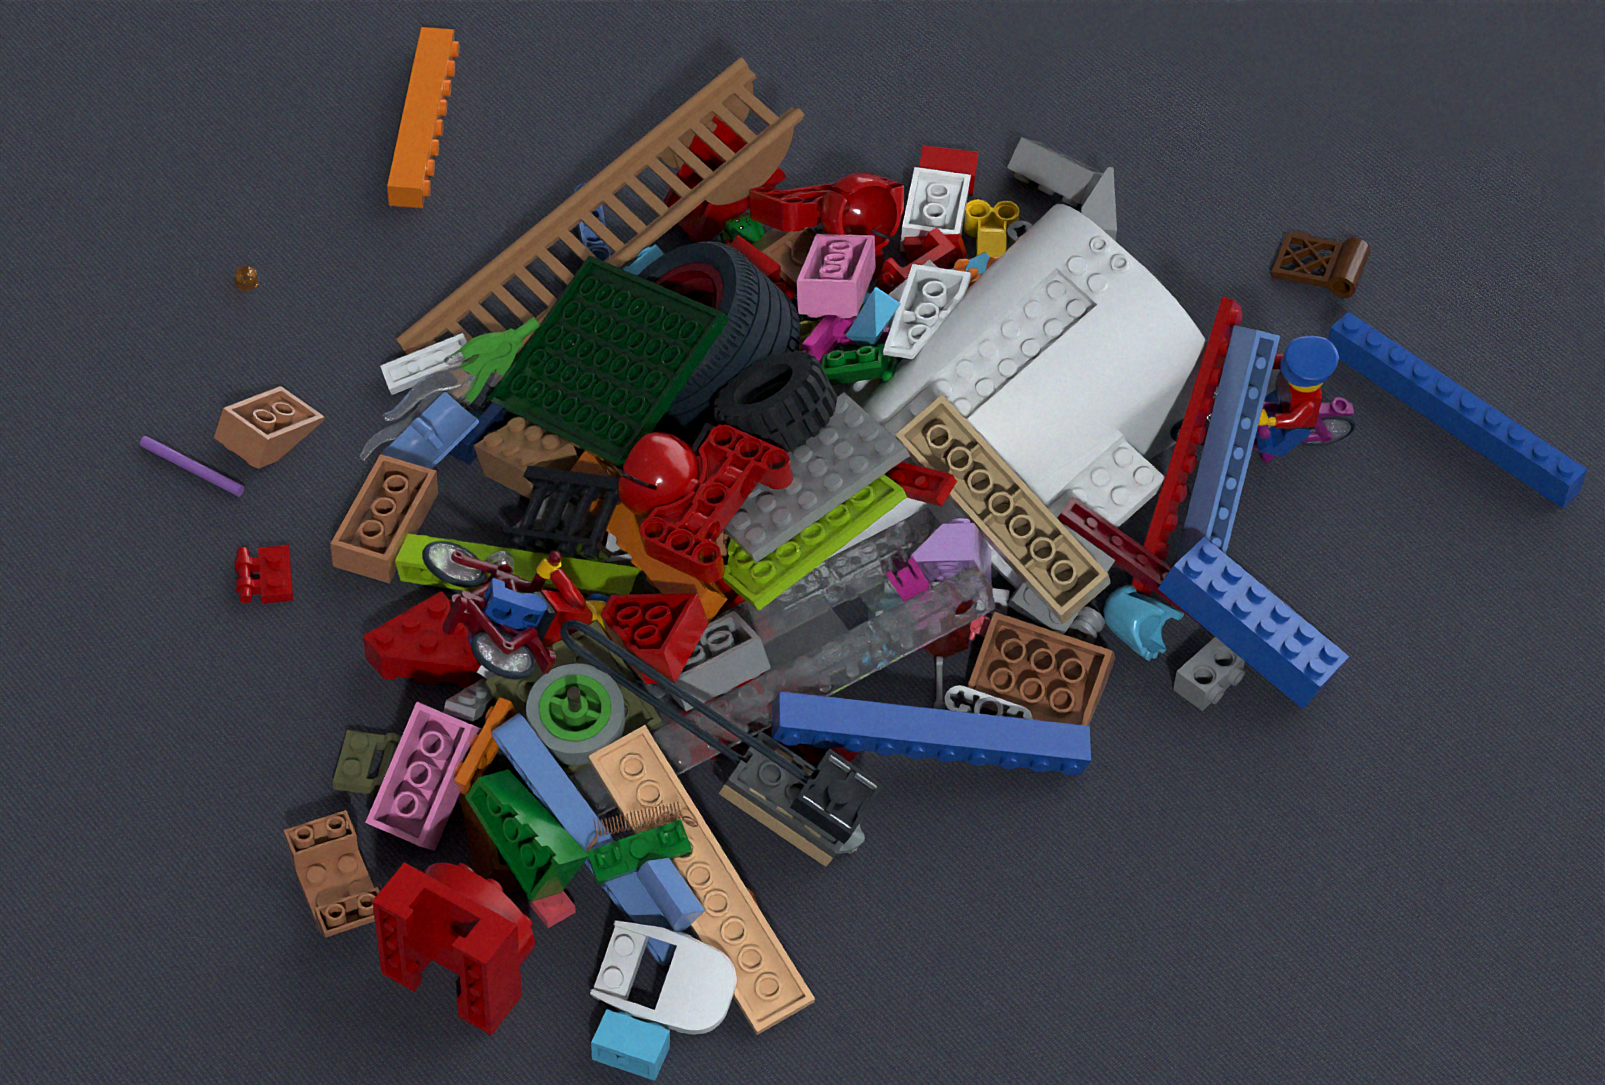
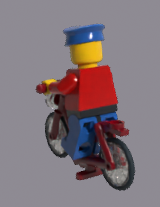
M446 541L431 542L422 551L424 564L431 573L442 581L463 588L482 585L472 592L462 591L461 594L452 596L450 600L451 609L443 623L442 629L445 634H453L457 624L463 623L468 629V644L471 645L473 656L484 668L498 676L513 680L527 678L535 670V660L542 673L548 674L555 664L556 655L553 649H547V647L562 640L560 628L568 620H576L587 625L598 621L608 637L600 613L611 595L617 594L611 593L605 596L595 593L585 599L565 571L559 569L562 557L558 551L551 552L547 558L541 560L532 581L512 574L514 571V560L505 551L494 552L485 561L480 560L468 549ZM550 579L559 592L541 589L546 580ZM567 629L569 635L578 631L576 629Z

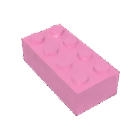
M816 234L797 279L798 314H807L809 317L836 315L839 318H851L858 316L876 268L875 238L873 235Z
M416 702L365 823L420 847L435 851L460 793L454 782L455 770L460 762L465 761L470 752V744L473 737L477 733L480 734L482 729Z

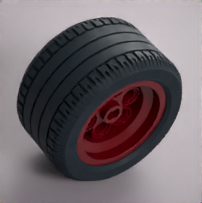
M710 241L678 247L653 261L637 275L721 311L730 318L722 334L715 340L703 361L699 363L689 377L687 384L671 403L669 410L664 413L655 426L660 432L675 435L686 444H694L705 423L715 427L718 426L713 416L714 402L719 391L726 387V383L731 378L734 379L741 370L752 366V363L758 360L762 361L772 354L779 355L784 351L792 353L795 350L799 351L800 320L791 299L741 252L727 244Z

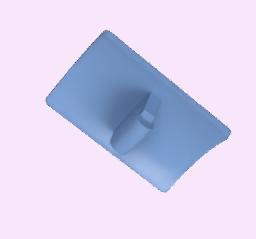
M444 392L383 451V455L433 469L479 423V420L464 409L447 392Z

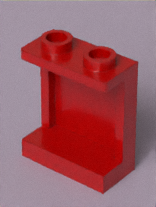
M936 227L928 232L917 259L902 268L892 257L888 258L883 265L875 287L889 295L908 278L912 264L924 265L930 260L938 268L946 269L956 247Z

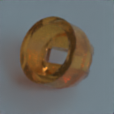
M246 265V267H239L235 271L234 279L238 289L249 291L256 288L258 285V275L253 267ZM244 276H249L250 279L244 280Z

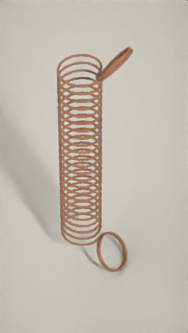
M674 802L673 804H674V808H675V812H676V819H677L678 815H677L676 805H675V802ZM677 802L680 817H682L679 802ZM670 803V808H671V812H672V819H671V820L673 821L674 815H673L672 804ZM666 804L667 811H668V815H669V820H668L667 817H666L665 807H664V805H663V810H664V814H665V821H664V822H666V819H667V821L669 822L670 819H671V817H670V813H669L668 804ZM652 807V812H653V816H654V823H653V824L655 825L656 819H655L654 809H653V807ZM655 807V808H656V813H657V816H658V823H659L660 819H659V815H658V810H657V807ZM648 808L649 815H650V819H651V824H652L653 821H652V818H651L650 809ZM645 809V814H646V818H647V825H646V826H648L649 821H648L647 812H646V809ZM641 810V814H642V818H643V825H642V827H644V825H646V823H645V821H644L643 811ZM634 811V816H635V820H636V827H635V829H637V826L639 827V825H638V823H637L636 813H635V811ZM637 811L638 817H639V821H640V827H641L642 823H641V820H640L639 811ZM630 812V815H631L633 827H631V825H630L628 813L626 814V815H627V819H628V823H629V829H628V827H627V825H626L625 815H624V814H623V818H624V822H625V829H624V827H623V825H622V830H620L619 823H618V818H617V815H616V821H617V824H618V831L616 830L615 823H614V817L612 816V820H613V824H614V832H613L614 834H615V830H616L617 833H619V830H620L621 832H622L623 830L626 831V828H627L628 830H630V828L633 830V828L635 827V825H634V823H633V818H632V813H631V812ZM682 817V821L687 825L698 827V822L692 817ZM684 818L693 820L697 825L686 822ZM601 819L602 826H603V834H602V836H604V834H606V832H605V829H604L603 820ZM597 828L596 837L588 845L587 851L592 849L598 839Z

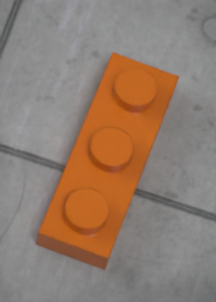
M499 697L496 705L490 707L485 717V725L480 734L477 733L471 741L469 754L465 761L460 762L457 766L454 782L462 794L466 795L477 778L485 775L500 747L495 742L491 731L517 714L511 701Z

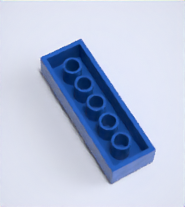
M1205 537L1172 567L1158 587L1163 594L1302 709L1333 679L1349 658L1337 645L1333 644L1315 629L1313 625L1304 620Z

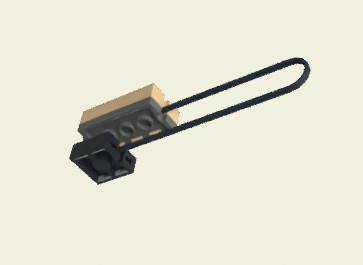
M568 620L560 628L563 642L575 654L600 671L610 675L616 682L738 764L718 793L825 867H827L836 854H853L864 842L865 836L861 831L859 823L884 785L831 749H828L815 768L762 731L755 739L583 622ZM567 629H576L588 635L744 741L750 748L742 757L582 648L571 638Z

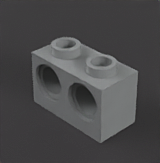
M1214 637L1176 672L1173 690L1203 711L1211 703L1216 704L1229 686H1236L1242 680L1245 674L1243 670L1245 661L1218 638Z

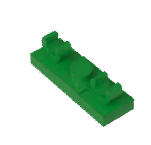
M680 819L589 850L587 854L589 855L588 860L597 885L639 871L646 861L670 858L672 860L692 853V848Z

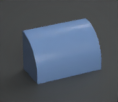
M670 858L646 861L641 866L637 877L674 931H685L705 912V909Z

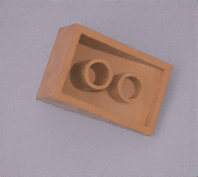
M282 386L223 408L214 438L222 443L225 448L246 460L249 465L260 469L281 459L324 421L325 416Z

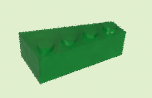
M509 769L477 778L465 795L466 800L531 902L561 893L589 857L587 852Z

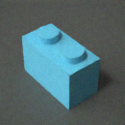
M606 1009L591 1042L592 1060L655 1081L670 1049V1030L665 1029L658 1023H646L634 1019L625 1012L616 1013Z

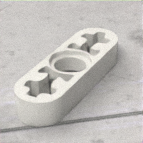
M954 686L945 695L946 708L950 711L968 713L972 711L971 707L965 704L955 708L952 698L958 699L960 695H964L965 702L974 705V699H978L974 707V713L980 714V710L985 704H993L998 708L996 716H1004V709H1008V717L1018 718L1019 715H1023L1024 719L1033 720L1032 714L1027 708L965 686Z

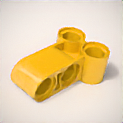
M979 199L967 203L964 216V231L967 235L976 237V256L986 252L990 257H997L1006 252L1007 228L1011 223L1019 220V207L1015 203L1001 201L994 208L990 207L987 202Z

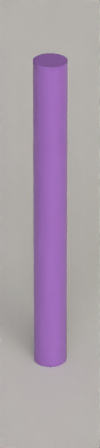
M144 436L141 439V447L238 497L244 492L243 485L148 436Z

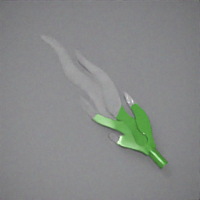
M532 317L516 330L511 328L503 332L477 336L468 341L455 353L445 357L444 362L447 365H454L473 356L463 364L435 372L420 380L393 410L383 414L382 418L386 421L399 419L418 401L423 399L420 405L404 420L375 433L365 444L360 454V459L365 461L380 444L399 437L442 393L447 392L454 400L457 399L456 401L463 408H466L479 395L486 382L491 387L495 386L510 368L516 353L524 344L522 340L540 327L537 320Z

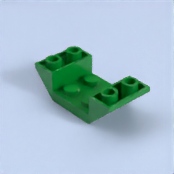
M838 343L829 354L823 355L821 367L831 385L882 378V373L890 368L892 356L883 355L885 343L876 344L874 347H861L858 344L842 345V343Z

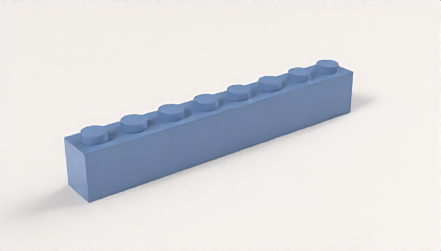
M1236 325L1233 327L1175 564L1203 537L1216 545L1223 553L1226 554L1280 339L1279 335Z

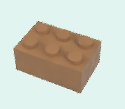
M522 417L511 419L507 425L496 432L487 434L483 440L474 445L485 476L530 500L534 493L533 484L523 477L528 466L570 471L578 461L573 445L560 439L559 436L543 430L540 426L529 423Z

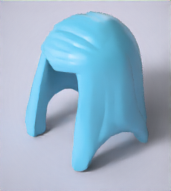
M1129 584L1119 587L1109 594L1103 609L1104 620L1108 628L1133 651L1149 661L1151 658H1157L1159 652L1163 654L1166 651L1162 638V628L1166 620L1170 618L1181 620L1184 616L1183 612L1165 603L1138 594L1134 586Z

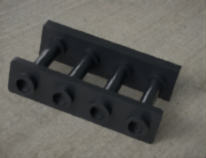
M528 466L523 477L533 484L534 493L519 528L503 527L501 532L510 539L509 543L523 550H526L527 547H533L544 553H550L553 550L569 557L579 554L594 561L598 557L610 559L612 552L603 546L601 542L616 505L621 504L618 492L620 478ZM550 492L558 493L542 532L532 530L545 496L549 495ZM574 495L581 496L566 535L555 534L569 498H573ZM597 498L605 499L590 538L578 537L592 502L597 501Z

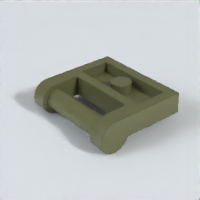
M347 730L333 778V789L377 795L402 736L396 733L380 735ZM377 749L384 750L378 776L374 779H369Z

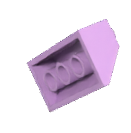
M952 519L951 523L942 524L911 555V558L915 559L930 584L941 582L991 587L992 550L975 523H970L969 519Z

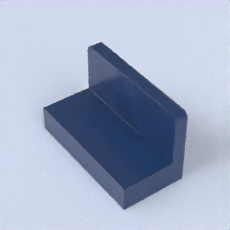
M494 402L485 412L478 409H473L470 412L479 420V423L448 453L449 455L470 465L477 457L474 445L483 440L487 434L496 432L504 427L503 407Z

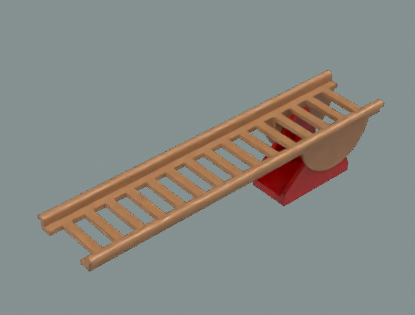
M740 57L403 332L395 341L406 355L436 344L435 341L447 331L453 336L463 333L468 342L473 338L458 322L469 313L478 319L491 333L507 331L480 305L492 294L523 324L534 316L503 287L514 276L548 307L535 318L540 325L558 299L525 267L538 258L568 286L574 275L547 249L560 239L583 262H585L589 255L597 258L570 232L581 221L615 252L604 262L618 268L626 266L643 249L649 247L674 225L694 243L709 242L724 229V223L727 220L740 216L750 208L749 190L751 188H774L786 178L784 171L779 168V165L790 147L794 126L803 120L804 113L798 107L796 109L791 107L782 116H776L753 95L752 81L757 77L749 69L746 61ZM750 109L768 125L759 135H756L744 124ZM660 157L667 165L673 168H679L677 174H673L658 158ZM647 167L670 187L663 202L636 178ZM625 185L659 216L648 226L614 196ZM603 203L637 234L626 244L619 240L592 214ZM533 331L530 335H528L526 338L522 340L524 344L520 347L516 355H518L522 351V349L527 344V342L529 341V339L535 331ZM462 368L449 372L457 383L446 391L458 403L465 398L463 393L468 388L473 376L470 373L467 374ZM493 371V372L490 374L489 378H490L493 374H495L496 371Z

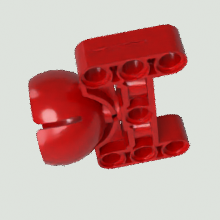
M867 172L851 173L834 183L788 190H778L772 187H755L749 190L750 218L754 221L786 232L801 231L806 227L817 226L821 222L825 234L873 235L875 238V252L885 247L889 240L874 234L871 230H876L885 236L893 237L898 230L901 215L904 214V185Z
M719 425L710 431L709 436L698 449L699 456H695L693 450L675 435L665 432L648 433L633 447L624 463L623 470L626 474L649 483V485L645 486L627 476H622L619 479V498L627 509L640 517L646 518L641 523L639 532L644 550L648 556L703 582L714 583L719 581L724 576L725 565L721 549L714 542L758 482L776 490L784 489L792 483L793 472L789 455L779 447L728 425Z

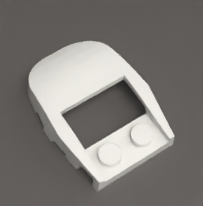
M615 920V928L590 995L599 1001L602 1000L613 1006L620 1012L631 1015L637 1020L646 1023H658L665 1029L676 1030L679 1033L704 1034L719 1026L728 1012L737 983L736 971L729 957L722 951L682 932L663 927ZM649 937L677 946L655 1010L627 1001Z

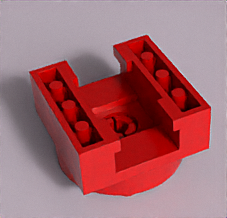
M404 862L372 901L381 974L413 992L422 983L421 973L431 960L460 975L461 994L457 998L458 1017L492 1036L522 997L520 967L532 953L535 946V938L531 929L532 921L503 893V888L498 882L493 879H484L463 863L458 865L435 863L428 866L424 872H421Z

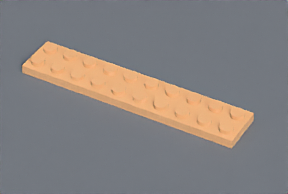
M646 725L589 755L588 761L621 815H625V821L628 826L627 813L630 825L633 827L631 812L633 823L636 827L635 811L639 827L631 829L634 835L680 820L678 818L680 813L677 802H679L682 817L689 816L698 822V827H692L682 821L692 853L672 859L671 861L705 909V912L690 927L699 941L722 951L732 961L737 976L733 998L755 1034L758 1035L814 1003V996ZM674 802H675V805H676V810H677V815H678L677 819H676V812H675V808H674V804H673ZM670 803L672 804V809H673V815H674L673 821L671 820V819H672V812H671V808H670ZM666 804H668L669 813H670V817H671V819H670L669 822L667 821V819L669 820V815H668V811H667ZM663 805H664V807H665V812H666V817H667L666 822H664V821H665V814H664V810H663ZM652 807H653V809H654V814H655V819H656L655 825L653 824V823H654V816H653V812H652ZM655 807H657V810H658V815H659V819H660L659 823H658V816H657L656 808H655ZM648 808L650 809L651 818H652V821H653L652 824H651V819H650V815H649ZM645 809H646L647 817H648V821H649L648 826H646V825H647V818H646V814H645ZM641 810L643 811L644 821H645V823H646V825H644V827H642V825H643V818H642ZM637 811H639L640 820H641V823H642L641 827H640V821H639V817H638ZM684 818L686 822L697 825L693 820Z

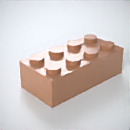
M380 454L330 543L333 567L390 584L397 572L395 559L407 534L417 535L438 496L437 471Z

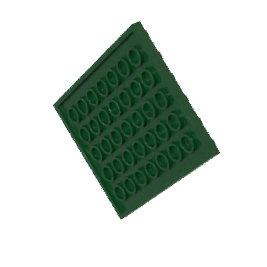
M589 255L487 400L500 405L504 411L516 417H522L529 423L540 426L543 430L559 436L560 439L623 470L624 463L633 447L642 437L653 432L654 427L664 413L669 410L671 403L687 384L689 377L696 367L703 361L710 347L722 334L730 318L721 311Z

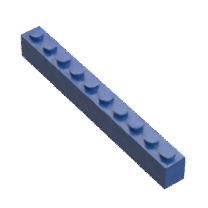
M1350 312L1346 313L1331 326L1328 340L1338 350L1339 360L1562 509L1581 492L1587 469Z
M779 691L772 704V739L781 741L785 745H797L800 743L813 745L819 749L836 747L845 748L849 752L873 751L883 756L900 754L907 755L912 759L928 757L937 758L942 762L965 761L975 766L986 764L1000 765L1004 769L1020 767L1029 768L1034 772H1062V774L1067 776L1082 774L1091 762L1090 726Z

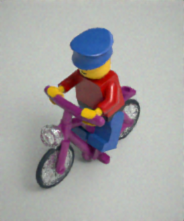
M1319 336L1298 337L1289 343L1285 354L1275 355L1272 370L1280 369L1276 377V390L1265 396L1252 448L1259 449L1261 459L1266 463L1271 462L1274 455L1283 457L1300 443L1306 445H1325L1340 441L1349 436L1356 427L1355 420L1351 417L1354 414L1352 403H1348L1347 400L1341 397L1335 398L1332 403H1321V386L1334 372L1339 360L1338 350L1326 338ZM1215 391L1213 397L1216 399L1217 392ZM1212 413L1207 415L1204 425L1206 428L1205 438L1202 444H1198V446L1205 444ZM1184 418L1175 423L1171 428L1170 435L1175 442H1177Z

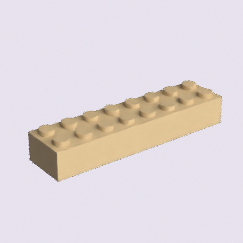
M943 394L895 434L896 439L906 447L910 455L909 457L918 466L950 473L954 476L957 483L947 497L949 501L966 519L970 520V523H975L983 538L1062 624L1066 623L1110 584L1109 574Z

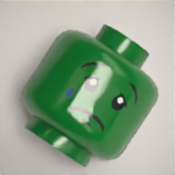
M744 214L727 220L724 223V232L720 233L721 242L725 244L727 238L733 242L735 237L739 235L752 244L764 235V230L761 223L752 220L749 214Z

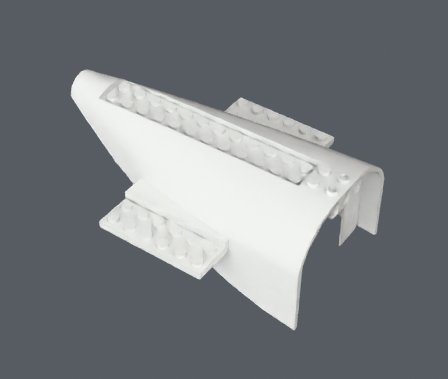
M1056 204L966 290L964 298L934 332L914 359L903 358L896 366L893 377L888 382L878 378L832 385L837 397L842 393H846L895 438L896 433L943 394L1056 518L1072 496H1074L1118 528L1162 489L1165 476L1148 460L1176 443L1171 438L1170 431L1173 425L1185 416L1208 343L1178 301L1141 263L1085 215L1067 205ZM930 260L923 265L938 268ZM907 279L894 289L889 296L900 302ZM894 314V316L892 317V319H891V321H890V325H891V326H892V323H893L895 314ZM1219 386L1216 387V390H1215V393H1214V396H1213L1214 398H1215L1216 395H1217V391H1218V387H1219ZM910 457L902 461L917 465ZM906 498L778 597L782 598L815 591L890 570H896L887 553L896 546L899 547L907 563L910 565L908 560L911 558V555L942 524L951 523L952 519L966 518L948 498L942 507ZM987 542L992 550L991 565L1017 589L1022 579Z

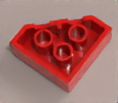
M442 591L363 635L365 658L383 679L396 680V677L414 679L415 683L439 685L440 682L458 684V688H467L483 678L482 675L477 673L481 664L473 656L471 645L468 644V629L465 625L458 623L453 634H445L443 632V623L451 607L450 600ZM478 647L479 653L486 660H490L491 658L485 650Z
M698 593L611 595L600 613L611 641L674 684L708 626ZM629 664L645 684H658Z

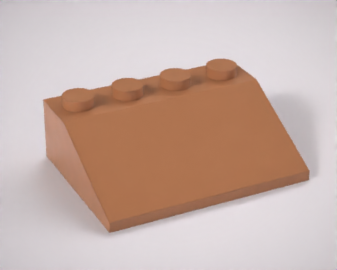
M994 612L967 688L1023 706L1031 712L1033 720L1089 726L1106 687L1116 657L1112 650ZM985 704L983 708L998 712V708L993 704ZM1004 709V715H1007L1008 709Z

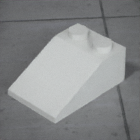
M914 167L902 225L900 251L905 252L903 246L905 237L927 236L928 232L936 227L944 235H962L971 175Z

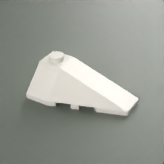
M912 264L899 302L901 305L896 311L883 349V355L914 359L934 332L964 298L971 273Z

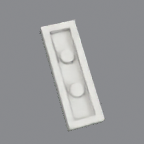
M461 333L381 365L390 393L392 395L459 369L458 365L472 358V356L468 359L464 358L459 351L467 343L464 334Z

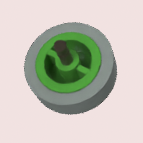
M574 663L556 667L537 680L527 699V722L557 762L568 765L590 763L588 761L589 755L620 739L624 732L625 707L622 692L610 675L594 666Z

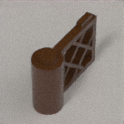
M1294 231V233L1287 232L1272 269V278L1325 287L1338 297L1348 298L1355 294L1371 251L1370 246L1360 238H1348L1344 242L1311 237V233ZM1291 243L1303 245L1305 249L1294 253L1290 249ZM1323 249L1333 251L1332 254L1323 258L1317 252ZM1309 255L1314 258L1315 261L1303 265L1299 260ZM1291 262L1297 267L1291 271L1281 269L1282 266ZM1319 267L1325 272L1323 277L1311 275L1310 271Z

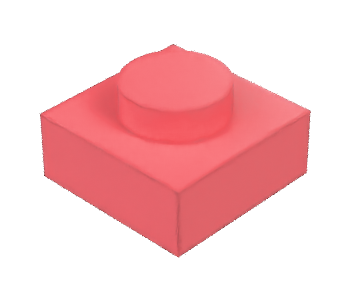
M564 891L540 900L530 901L531 908L547 928L576 913L574 903Z

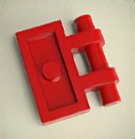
M289 545L259 547V557L251 558L249 550L245 547L237 549L234 568L238 572V579L235 584L240 602L250 603L252 595L261 594L262 604L294 601ZM260 572V579L253 580L250 573Z

